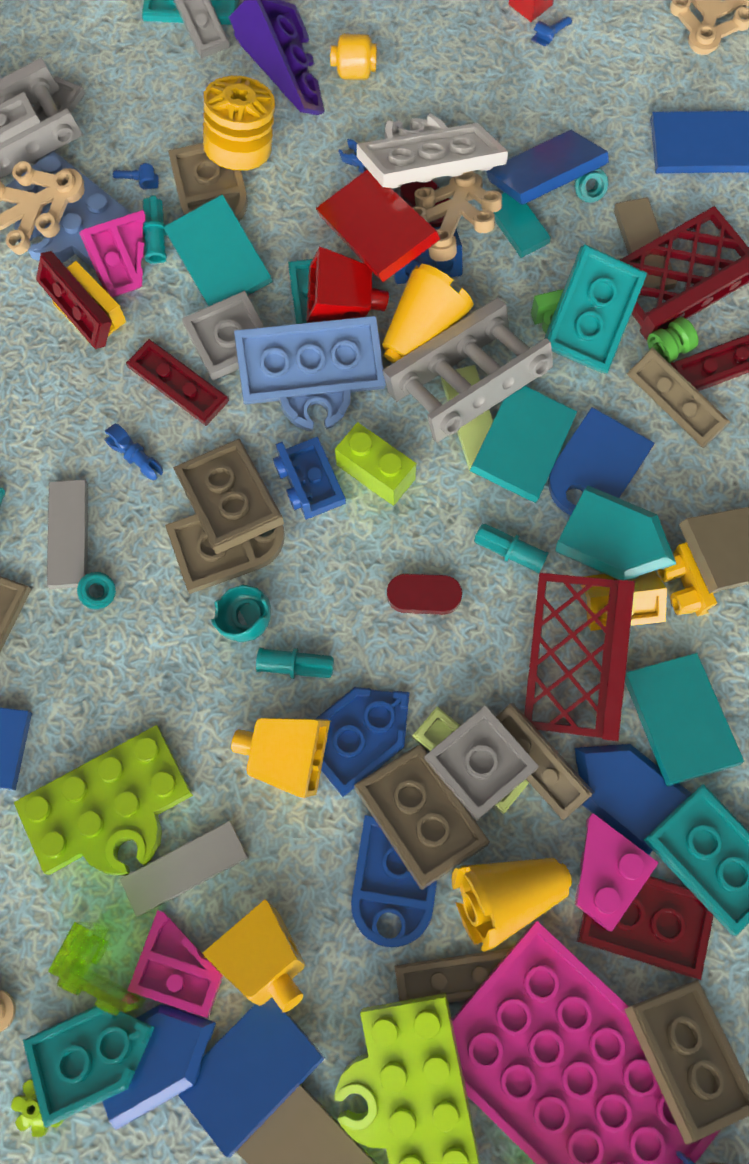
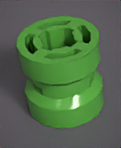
M679 317L670 322L667 329H658L649 334L647 343L649 350L653 347L670 364L677 359L678 354L688 353L698 346V335L690 321Z

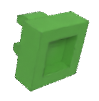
M564 289L534 296L531 316L534 325L542 323V329L545 333H547Z

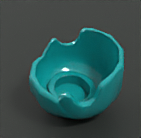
M242 584L230 588L220 599L215 601V617L211 619L212 625L227 639L242 643L255 640L265 632L271 619L270 601L257 587ZM239 611L241 612L247 625H243L240 623L238 619Z

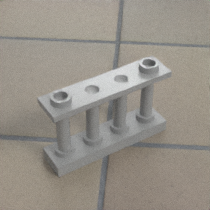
M42 57L0 79V104L25 92L31 104L40 102L47 116L46 120L0 143V179L11 174L13 167L17 163L25 161L30 164L83 136L69 109L66 108L59 112L51 94L60 89Z
M497 297L382 371L388 393L396 402L411 394L429 412L427 416L432 438L438 443L553 368L551 342L545 338L531 348L509 330L507 306ZM495 339H498L517 356L502 367L481 349ZM467 357L488 374L487 377L473 386L453 368L454 365ZM439 375L459 393V395L443 405L423 386Z

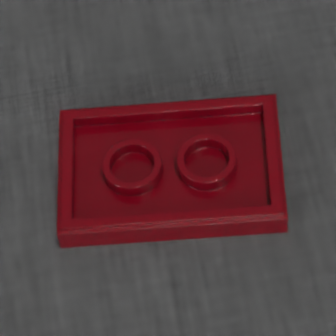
M650 876L613 931L606 930L583 912L576 942L701 980L714 916L687 887Z

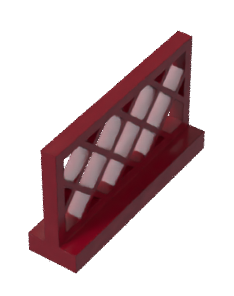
M715 206L620 259V261L646 272L647 275L661 277L659 289L642 286L639 293L642 296L657 298L656 307L645 313L636 301L631 313L640 324L641 329L639 332L646 341L649 334L658 329H667L668 324L679 317L688 319L749 283V247ZM711 220L719 230L718 236L699 233L700 226ZM678 238L692 241L691 252L672 249L673 241ZM698 242L715 245V257L697 254ZM722 247L735 249L741 258L736 261L720 258ZM649 254L664 256L663 268L644 265L645 257ZM670 258L688 261L687 273L668 270ZM694 263L713 266L712 275L708 277L693 275ZM666 278L685 282L684 291L681 293L664 291Z
M539 572L524 715L537 730L619 741L635 581ZM547 582L564 583L574 596L555 610L546 599ZM570 584L586 586L577 593ZM593 586L610 588L608 605L596 614L592 612L580 597ZM575 600H578L591 618L573 632L559 613ZM546 605L552 613L543 620L544 607ZM607 611L605 627L598 618ZM556 617L570 635L551 649L541 637L542 627ZM595 621L605 633L603 645L590 653L576 635ZM573 638L587 657L569 671L554 652ZM540 644L547 650V653L539 658ZM603 650V659L601 666L594 658V656H596ZM549 656H552L565 672V675L547 688L537 675L538 665ZM591 660L601 672L599 684L589 692H586L572 674ZM569 677L583 696L567 709H564L551 693V690ZM536 682L543 689V692L535 697ZM599 689L597 706L590 696ZM547 694L561 713L550 722L534 721V704ZM584 700H587L597 712L595 728L578 726L568 713ZM565 717L571 725L557 724L556 722Z

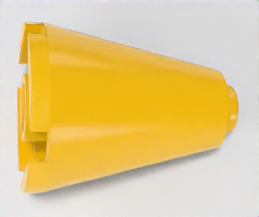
M421 264L419 267L416 265L410 274L383 340L382 347L385 349V358L391 363H395L458 323L470 312L474 305L469 294L463 288L457 293L450 286L453 279L437 268L427 264Z
M555 858L464 865L455 868L452 872L453 890L460 888L463 904L455 903L463 926L475 945L483 943L481 947L483 952L495 948L568 897L569 887L572 886V878L565 864L559 863Z

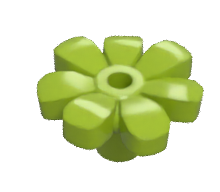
M30 1079L23 1084V1091L26 1096L18 1095L14 1097L11 1109L22 1113L15 1121V1125L20 1131H25L32 1126V1136L42 1137L47 1134L48 1127L44 1128L33 1080ZM64 1120L57 1122L51 1126L54 1128L59 1127Z

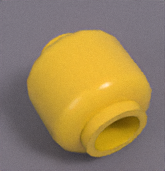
M343 33L340 35L337 45H331V66L337 67V73L341 79L367 80L371 72H376L377 43H372L370 36L367 34Z

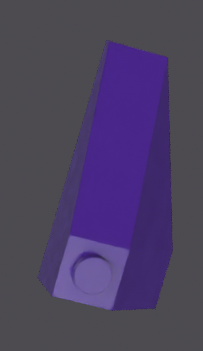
M244 0L229 16L237 41L299 112L313 115L323 114L325 110L319 83L308 72L307 67L314 65L313 56L304 52L302 44L309 42V37L296 5L282 0Z

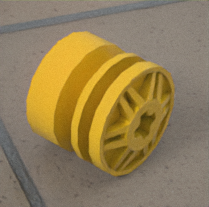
M230 75L218 78L208 84L203 98V149L208 158L221 167L244 171L258 168L267 162L272 152V126L274 124L273 114L275 112L274 95L270 89L258 80L246 76Z

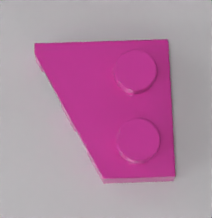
M144 210L83 229L79 233L102 288L112 298L142 287L143 269L141 268V259L144 255V243L142 242L143 223L145 222Z
M592 813L586 820L587 832L584 851L581 856V874L579 884L577 885L575 905L606 930L613 931L658 865V862Z
M157 910L127 991L209 1018L223 975L205 958L203 953L164 912Z

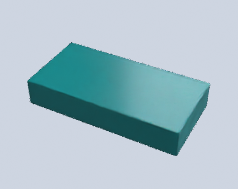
M503 193L502 208L494 212L495 222L520 258L550 244L551 236L528 204L521 205L512 197Z

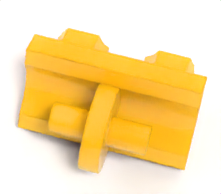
M687 542L679 544L673 552L676 565L662 570L658 569L657 572L664 583L680 578L685 589L673 592L670 596L675 614L681 615L695 612L698 617L707 614L708 610L717 604L714 594L709 593Z

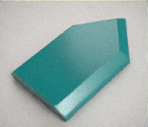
M589 485L584 489L555 548V552L617 580L630 581L639 578L640 575L676 565L658 514Z
M100 1003L24 1039L23 1044L44 1128L127 1090L155 1027Z

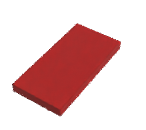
M368 169L316 207L320 217L382 282L386 281L440 240L437 231L393 189L383 188Z

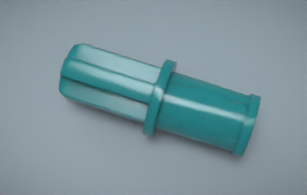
M150 195V198H144L142 202L145 213V222L143 224L145 261L150 264L164 263L167 258L165 251V236L167 234L163 228L165 226L163 202L156 196Z
M482 524L479 527L474 539L476 544L504 556L505 562H508L510 559L536 571L538 574L549 555V552L519 540L520 535L516 534L513 537L487 524Z
M259 647L256 658V672L289 674L291 679H295L296 675L331 678L334 670V658L329 655L299 653L298 648H294L293 651H281Z

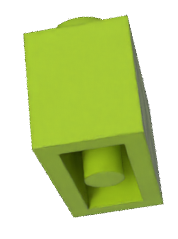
M359 422L353 426L335 448L336 465L393 506L416 480V462Z

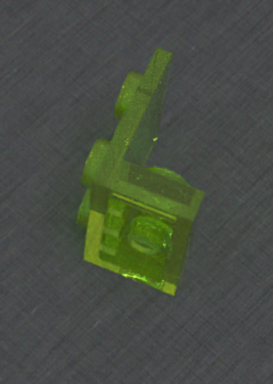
M74 922L48 970L49 973L59 978L56 984L75 995H80L82 991L89 993L97 998L94 1003L95 1006L112 1015L118 1016L120 1011L127 1013L128 1011L141 1008L146 1000L145 998L127 991L128 989L89 969L91 963L97 965L105 954L109 941L104 938L109 929L95 922Z

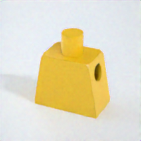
M258 718L255 722L254 732L241 729L235 731L231 749L234 753L249 756L246 769L249 776L298 797L317 795L330 720Z
M266 899L203 952L205 958L246 998L258 1006L265 1004L272 997L283 1012H288L304 997L292 979L306 966L280 913Z

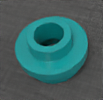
M598 168L577 178L574 184L576 195L587 203L600 200L608 189V178L605 172ZM594 178L595 186L591 190H586V182Z
M102 572L86 574L81 578L77 586L79 601L89 609L99 610L107 607L113 601L116 594L113 580ZM95 584L101 586L103 595L99 598L92 597L89 594L90 586Z

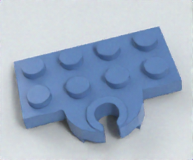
M55 151L47 154L32 166L34 170L50 174H56L66 168L77 170ZM78 171L84 180L85 190L83 196L74 203H67L59 223L60 230L58 234L52 238L45 237L41 242L32 244L28 251L31 258L37 261L40 260L41 253L52 251L62 263L76 254L94 269L79 234L81 230L132 213ZM16 179L6 186L32 193H38L46 188L35 184L22 186ZM52 202L43 207L41 214L49 212ZM22 219L15 223V230H18ZM48 223L45 228H48L51 223ZM36 226L31 235L30 241L35 237H44L37 230Z
M376 316L234 331L244 405L279 401L284 415L293 425L303 430L313 431L314 422L307 414V409L310 406L317 404L326 409L327 418L324 421L326 429H329L344 417L350 404L351 393L380 390L386 386L382 371L384 369Z

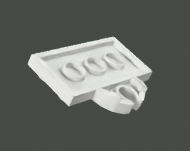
M429 113L427 119L411 118L410 130L404 129L403 123L399 120L396 122L387 120L385 139L357 144V158L383 188H398L402 184L416 181L429 182L433 178L447 175L455 177L462 175L463 172L474 170L488 171L495 166L507 164L508 151L480 124L472 123L448 128L441 119Z

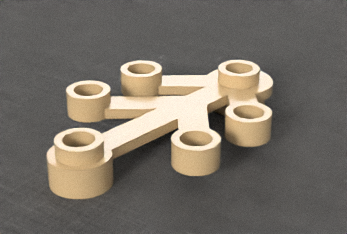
M672 0L670 5V12L677 16L689 30L688 43L697 54H709L719 47L721 38L738 30L744 31L749 29V8L744 7L749 6V0H724L722 2L721 0ZM691 2L702 14V23L689 10ZM735 11L733 19L715 26L716 19Z
M21 161L17 163L12 169L13 177L22 186L35 184L46 187L38 193L6 187L0 181V202L5 201L17 204L0 214V231L22 219L18 230L11 231L6 237V245L15 254H24L29 250L30 238L35 226L46 238H52L58 234L60 230L59 223L67 203L78 201L84 194V180L77 170L66 168L56 174H50L34 170L28 162ZM52 202L49 212L41 214L43 207ZM48 223H51L48 228H45ZM21 239L20 243L15 245V243Z
M473 171L463 172L460 176H453L449 181V185L435 191L432 188L423 187L414 193L416 207L412 208L428 223L445 216L440 229L436 230L440 240L428 248L430 258L435 261H448L456 256L457 246L454 232L461 215L474 225L476 232L488 233L495 228L494 212L502 208V194L494 190H484L482 188V177ZM453 196L452 199L443 202L437 206H434L436 202L442 201ZM474 199L479 202L482 211L477 210L468 201Z

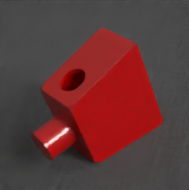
M318 248L309 266L307 323L366 317L370 309L381 312L386 310L389 292L372 287V271L366 264L329 249Z

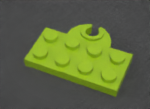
M155 725L13 803L44 874L51 875L84 856L89 865L108 875L124 876L131 872L129 866L122 863L118 857L120 846L127 841H135L137 845L136 858L142 865H147L161 845L162 828L158 815L192 797L193 794L158 725Z
M446 993L362 1008L360 1015L368 1053L357 1056L345 1068L336 1087L334 1101H343L348 1095L353 1093L360 1094L368 1103V1111L362 1114L354 1113L349 1109L340 1112L337 1119L341 1127L354 1141L369 1148H386L389 1164H481Z

